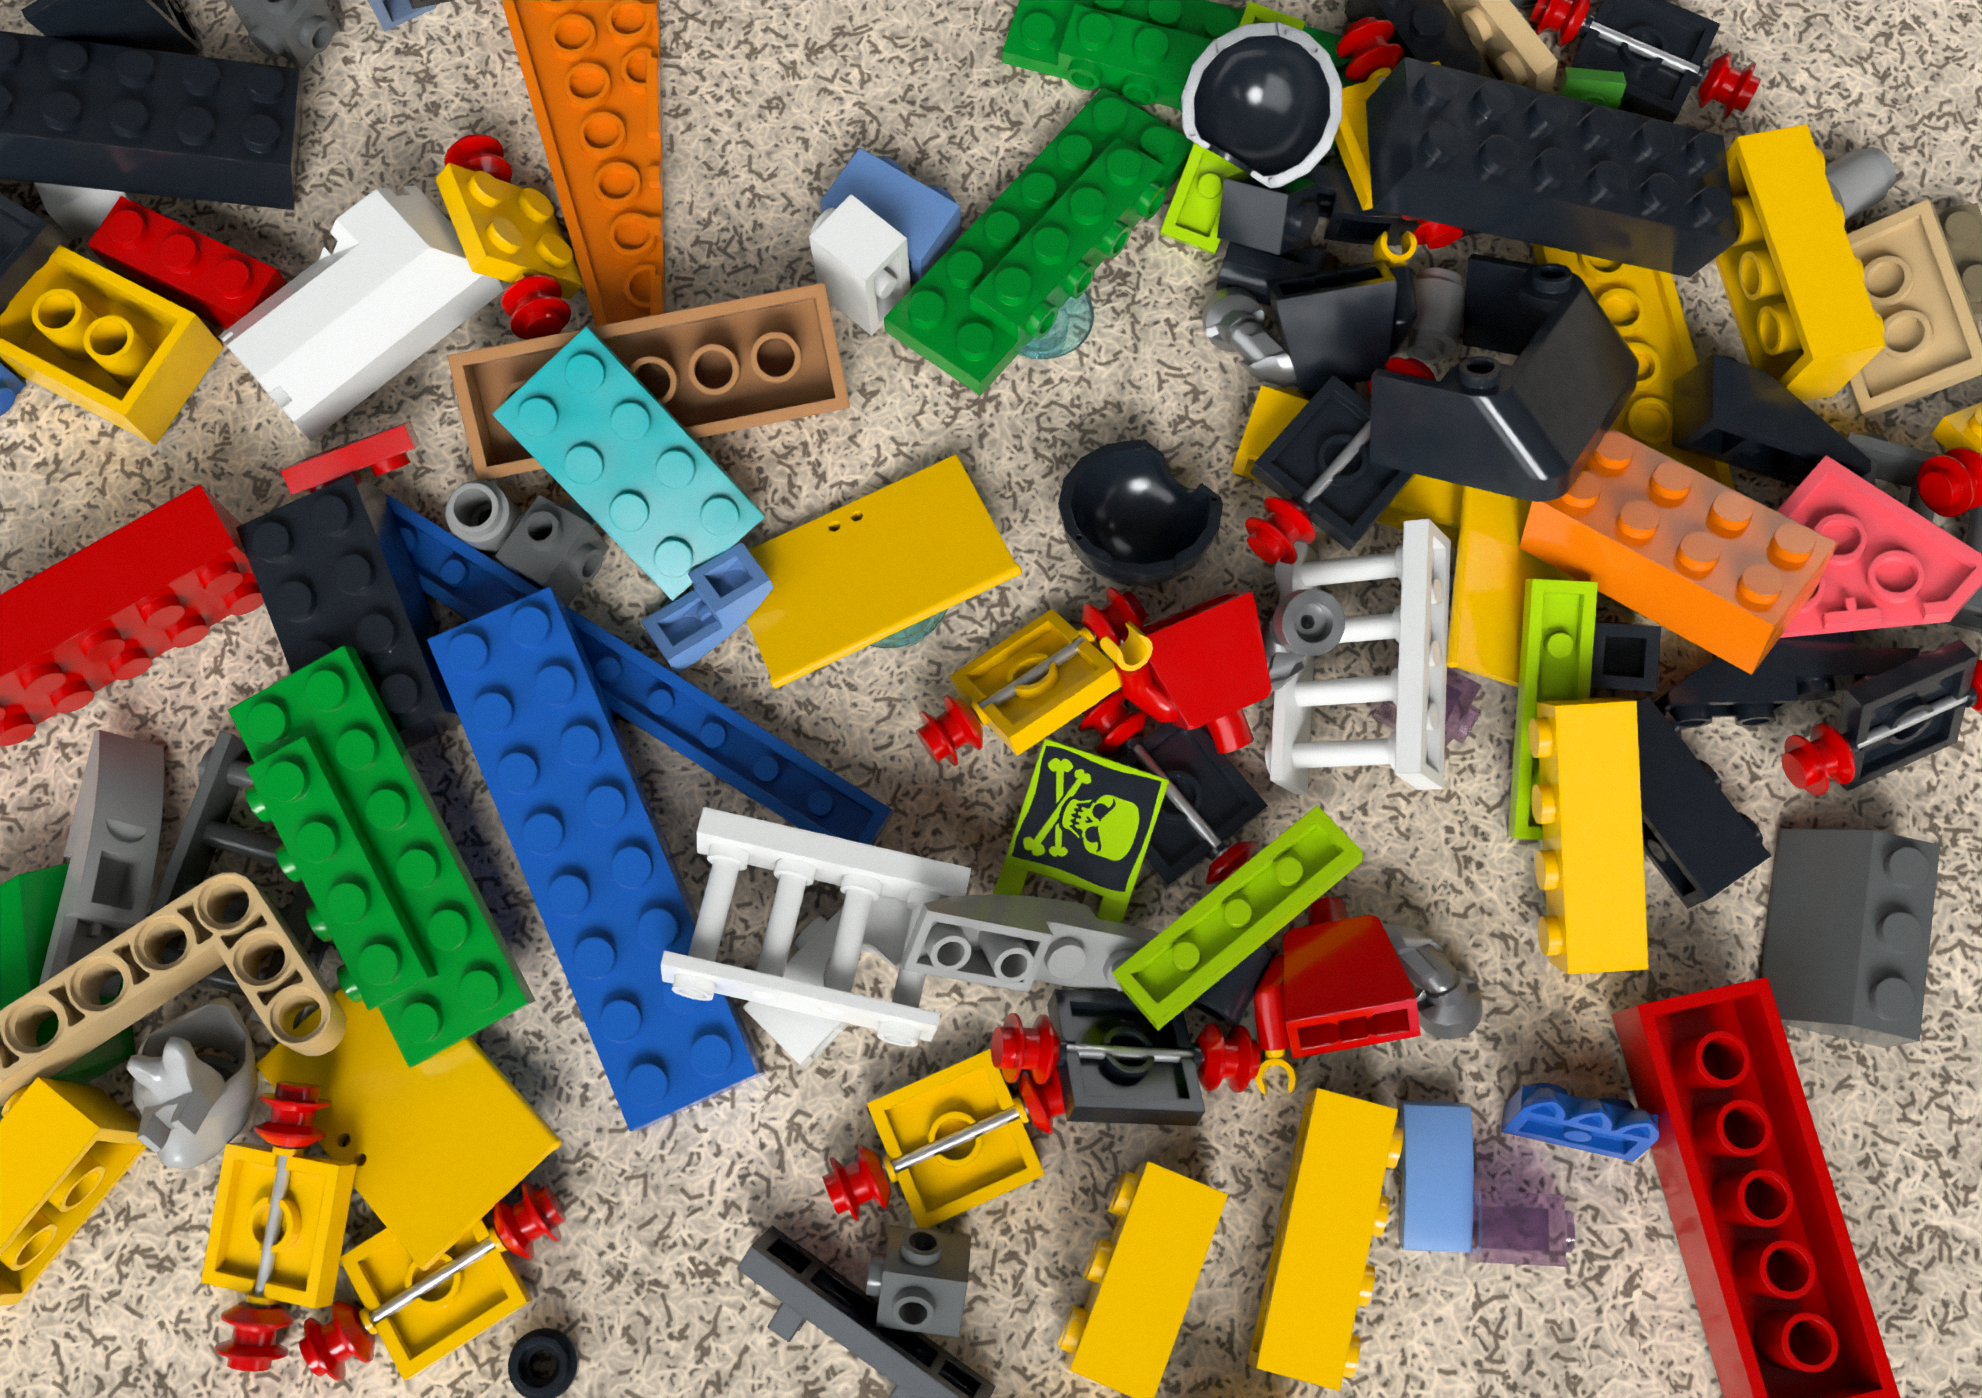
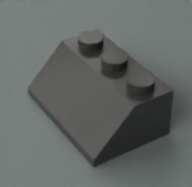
M1778 830L1759 979L1768 977L1782 1025L1881 1048L1920 1041L1940 852L1939 844L1876 830Z

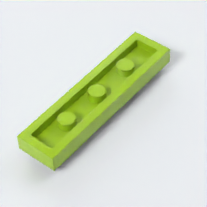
M1249 1L1239 27L1244 24L1277 21L1303 31L1305 21ZM1194 142L1162 225L1160 235L1216 256L1222 240L1217 238L1224 178L1243 170Z
M1526 579L1508 824V835L1513 838L1543 840L1542 824L1536 823L1531 802L1533 786L1540 784L1539 758L1532 756L1528 739L1529 722L1531 718H1537L1536 702L1590 699L1598 582Z
M1316 805L1112 972L1114 981L1157 1030H1160L1363 862V851Z

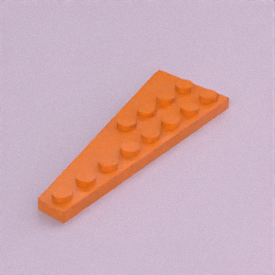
M501 0L595 325L602 326L666 313L659 0Z

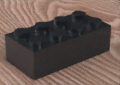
M350 475L236 527L291 674L342 646L354 647L406 749L462 724L427 639L440 634L383 490L354 475Z

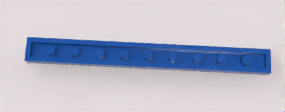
M385 493L423 592L462 617L471 621L541 591ZM566 606L611 711L798 829L874 845L894 814L891 808Z

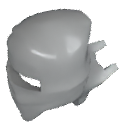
M225 997L215 998L184 1013L146 1036L139 1048L138 1054L130 1057L127 1070L134 1078L132 1084L133 1102L142 1116L137 1139L154 1153L157 1152L161 1163L166 1167L193 1169L213 1159L225 1148L226 1143H230L242 1131L248 1121L251 1099L256 1091L258 1077L251 1036L233 1001ZM210 1047L225 1051L238 1060V1065L231 1060L215 1055H196L193 1048Z

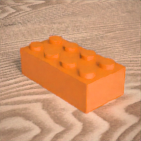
M1610 427L1565 495L1550 501H1532L1519 548L1579 581L1598 582L1597 591L1752 675L1815 592L1838 542Z

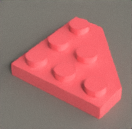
M1827 455L1777 510L1780 514L1838 542L1815 592L1780 638L1950 622L1982 586L1981 553Z

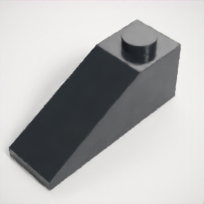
M1713 353L1673 381V447L1795 486H1799L1826 455L1860 477L1871 472V460L1767 371L1738 362L1735 358Z

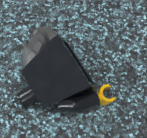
M1384 231L1377 238L1373 246L1375 262L1267 280V292L1280 334V340L1265 327L1264 312L1256 297L1247 289L1239 287L1223 288L1208 299L1202 312L1204 330L1210 342L1220 350L1238 352L1244 358V360L1239 361V364L1249 371L1252 376L1261 381L1285 387L1297 384L1299 390L1311 391L1321 389L1331 376L1334 375L1357 393V382L1371 380L1372 374L1377 368L1385 370V365L1389 358L1399 352L1417 319L1414 272L1406 264V261L1416 251V236L1410 231H1406L1401 236L1402 255L1390 252L1387 246L1388 235Z

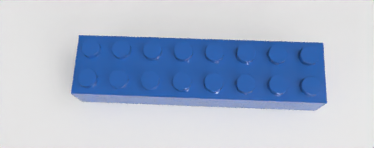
M548 587L427 639L629 1131L644 1130L764 1075L765 1071L733 997L714 993L713 999L709 1001L691 999L673 992L672 983L662 981L661 960L664 951L688 956L698 914L565 604L552 588Z

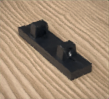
M773 1225L751 1245L736 1268L782 1301L767 1326L770 1330L787 1342H790L797 1331H800L806 1320H808L896 1384L888 1398H990L996 1387L923 1333L876 1327L879 1305L877 1300L870 1295H866V1292Z

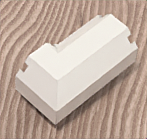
M403 186L407 195L397 196L390 188H378L348 209L335 220L330 233L338 241L332 254L324 247L318 261L218 336L310 441L314 440L504 291L499 279L471 271L453 224L417 186Z

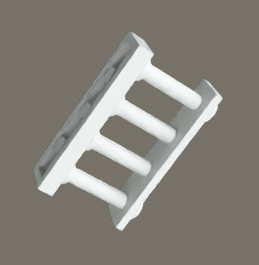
M1428 518L1404 521L1403 544L1398 545L1395 552L1319 560V554L1305 543L1296 541L1293 546L1298 554L1297 561L1294 564H1285L1279 561L1275 565V581L1280 592L1279 603L1287 594L1298 589H1318V585L1398 577L1401 582V605L1396 606L1393 613L1345 617V630L1339 643L1396 639L1399 644L1398 668L1392 670L1391 675L1313 680L1314 656H1304L1302 663L1305 668L1282 688L1274 692L1272 738L1267 741L1265 747V763L1270 774V781L1293 794L1307 795L1309 768L1390 764L1393 770H1395L1394 774L1417 790L1443 789L1451 540ZM1393 701L1397 706L1396 731H1392L1389 738L1310 742L1312 706Z
M703 807L696 832L697 853L707 855V860L712 864L688 956L664 951L661 960L662 981L672 983L673 992L691 999L709 1001L713 999L714 993L876 1029L878 1030L877 1037L879 1039L899 1046H917L919 1039L931 1042L938 1028L941 1013L919 1008L926 974L903 970L900 963L892 1002L851 993L872 901L879 900L881 895L907 901V907L912 910L902 953L903 957L923 904L948 897L965 896L971 868ZM747 865L773 870L774 876L779 879L756 971L715 962L738 872L747 869ZM814 880L841 886L840 891L846 895L824 987L783 977L805 887L812 885Z

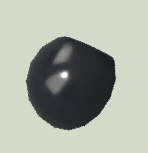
M1277 21L1244 24L1214 39L1193 63L1181 96L1182 125L1186 137L1234 164L1270 188L1281 187L1308 174L1331 149L1342 120V83L1330 54L1307 32Z
M1135 439L1106 444L1080 458L1063 479L1058 508L1060 521L1069 546L1086 567L1115 583L1127 586L1157 585L1170 581L1196 566L1219 531L1223 502L1218 494L1203 483L1197 489H1189L1180 484L1168 470L1164 454L1148 443L1147 440Z

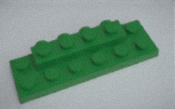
M1019 0L1002 50V63L1066 79L1071 85L1082 90H1095L1105 87L1112 92L1124 95L1126 99L1135 104L1149 105L1157 103L1179 109L1182 113L1181 96L1193 63L1214 39L1239 27L1245 10L1207 0ZM1304 26L1303 31L1307 32L1330 54L1341 80L1342 88L1354 85L1355 82L1349 81L1345 75L1346 68L1353 59L1340 58L1336 52L1337 44L1344 36ZM1335 139L1332 143L1331 150L1336 149L1337 144Z
M1103 87L884 317L885 332L981 396L1034 337L1041 339L1048 333L1057 318L1058 310L1071 296L1076 299L1086 291L1094 277L1096 268L1107 256L1113 259L1123 250L1129 240L1131 230L1143 217L1148 220L1157 213L1166 197L1168 189L1182 175L1194 142Z
M342 646L228 709L254 761V764L246 768L253 782L252 785L245 789V796L250 808L263 822L272 820L283 844L275 850L277 861L289 879L294 882L303 881L314 903L306 909V916L310 927L322 941L329 942L333 940L344 962L343 965L337 968V978L342 990L353 1002L358 1003L363 1000L368 1010L380 1009L409 1068L423 1063L536 1001L354 647Z

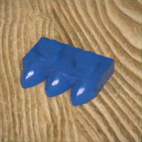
M1550 1083L1522 1085L1504 1105L1501 1132L1631 1162L1639 1158L1659 1138L1658 1115L1648 1113L1641 1108L1634 1109L1633 1104L1622 1099H1585L1568 1095L1566 1089Z

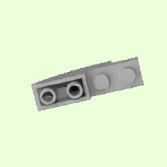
M103 730L94 732L63 857L71 859L39 985L145 919L157 859L162 821L165 772L164 747ZM122 974L109 978L103 984L100 990L101 997L109 998L118 995Z
M965 895L943 898L923 904L900 963L903 970L1027 993H1029L1034 980L1095 992L1125 993L1114 981L1112 972L1154 939L1157 934L1155 930L1097 919L1089 905L1021 895Z

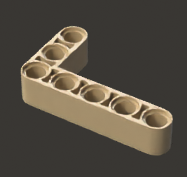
M234 872L220 873L205 880L0 1010V1107L4 1106L8 1099L21 1087L32 1084L37 1077L48 1079L225 964L270 1034L278 1042L300 1054L320 1056L332 1051L341 1042L346 1032L347 1018L342 1006L273 900L247 877ZM240 896H248L249 908L246 914L239 921L232 924H224L223 912L227 904ZM186 935L187 944L183 955L172 963L163 964L162 951L166 943L176 936ZM283 950L285 953V963L281 971L270 979L259 980L258 966L261 959L272 951ZM122 974L123 988L119 996L112 1002L101 1005L99 997L103 984L109 978ZM309 1005H319L322 1013L318 1027L308 1035L296 1037L293 1031V1021L296 1015ZM57 1014L59 1025L54 1038L47 1044L38 1047L36 1035L40 1024L48 1017Z

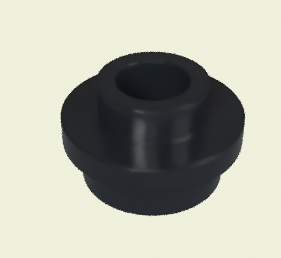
M540 1328L523 1335L512 1348L508 1360L510 1381L516 1391L525 1398L559 1397L574 1383L579 1370V1354L576 1345L567 1334L554 1328ZM541 1350L551 1352L556 1358V1369L548 1378L539 1376L533 1367L534 1358Z

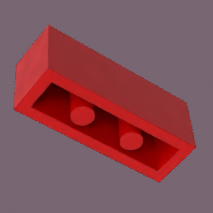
M123 196L119 197L87 244L110 271L225 330L287 284L276 268Z

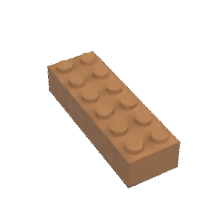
M825 282L591 327L694 439L850 408ZM583 329L447 355L477 480L484 481L544 469L492 414Z

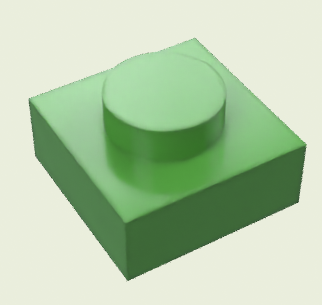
M1564 67L1557 95L1619 110L1627 83L1623 72Z

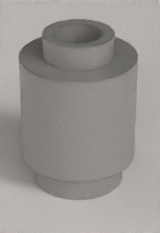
M1874 147L1853 149L1825 166L1826 178L1834 200H1837L1843 208L1845 222L1882 201L1886 197L1888 190L1893 187L1896 179L1895 168L1890 158L1883 151Z
M1432 267L1423 269L1416 275L1414 283L1417 319L1401 349L1406 351L1409 358H1415L1427 364L1437 363L1442 358L1449 357L1456 352L1465 313L1466 296L1464 279L1458 273L1445 268Z
M483 480L466 482L454 490L448 499L445 513L448 526L456 536L479 552L493 555L498 553L510 536L512 526L519 515L522 514V511L496 485Z

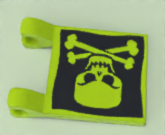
M1045 738L993 894L1022 895L1030 871L1103 896L1096 918L1122 924L1170 780Z

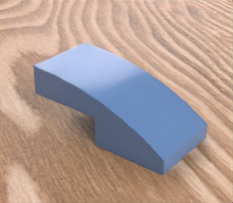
M742 542L689 572L688 576L695 589L641 621L650 639L675 674L680 673L697 662L728 638L751 616L774 588L769 577Z
M1401 1100L1399 1128L1403 1129L1404 1136L1401 1154L1397 1163V1167L1402 1174L1398 1241L1403 1250L1471 1253L1474 1206L1471 1107L1468 1103Z

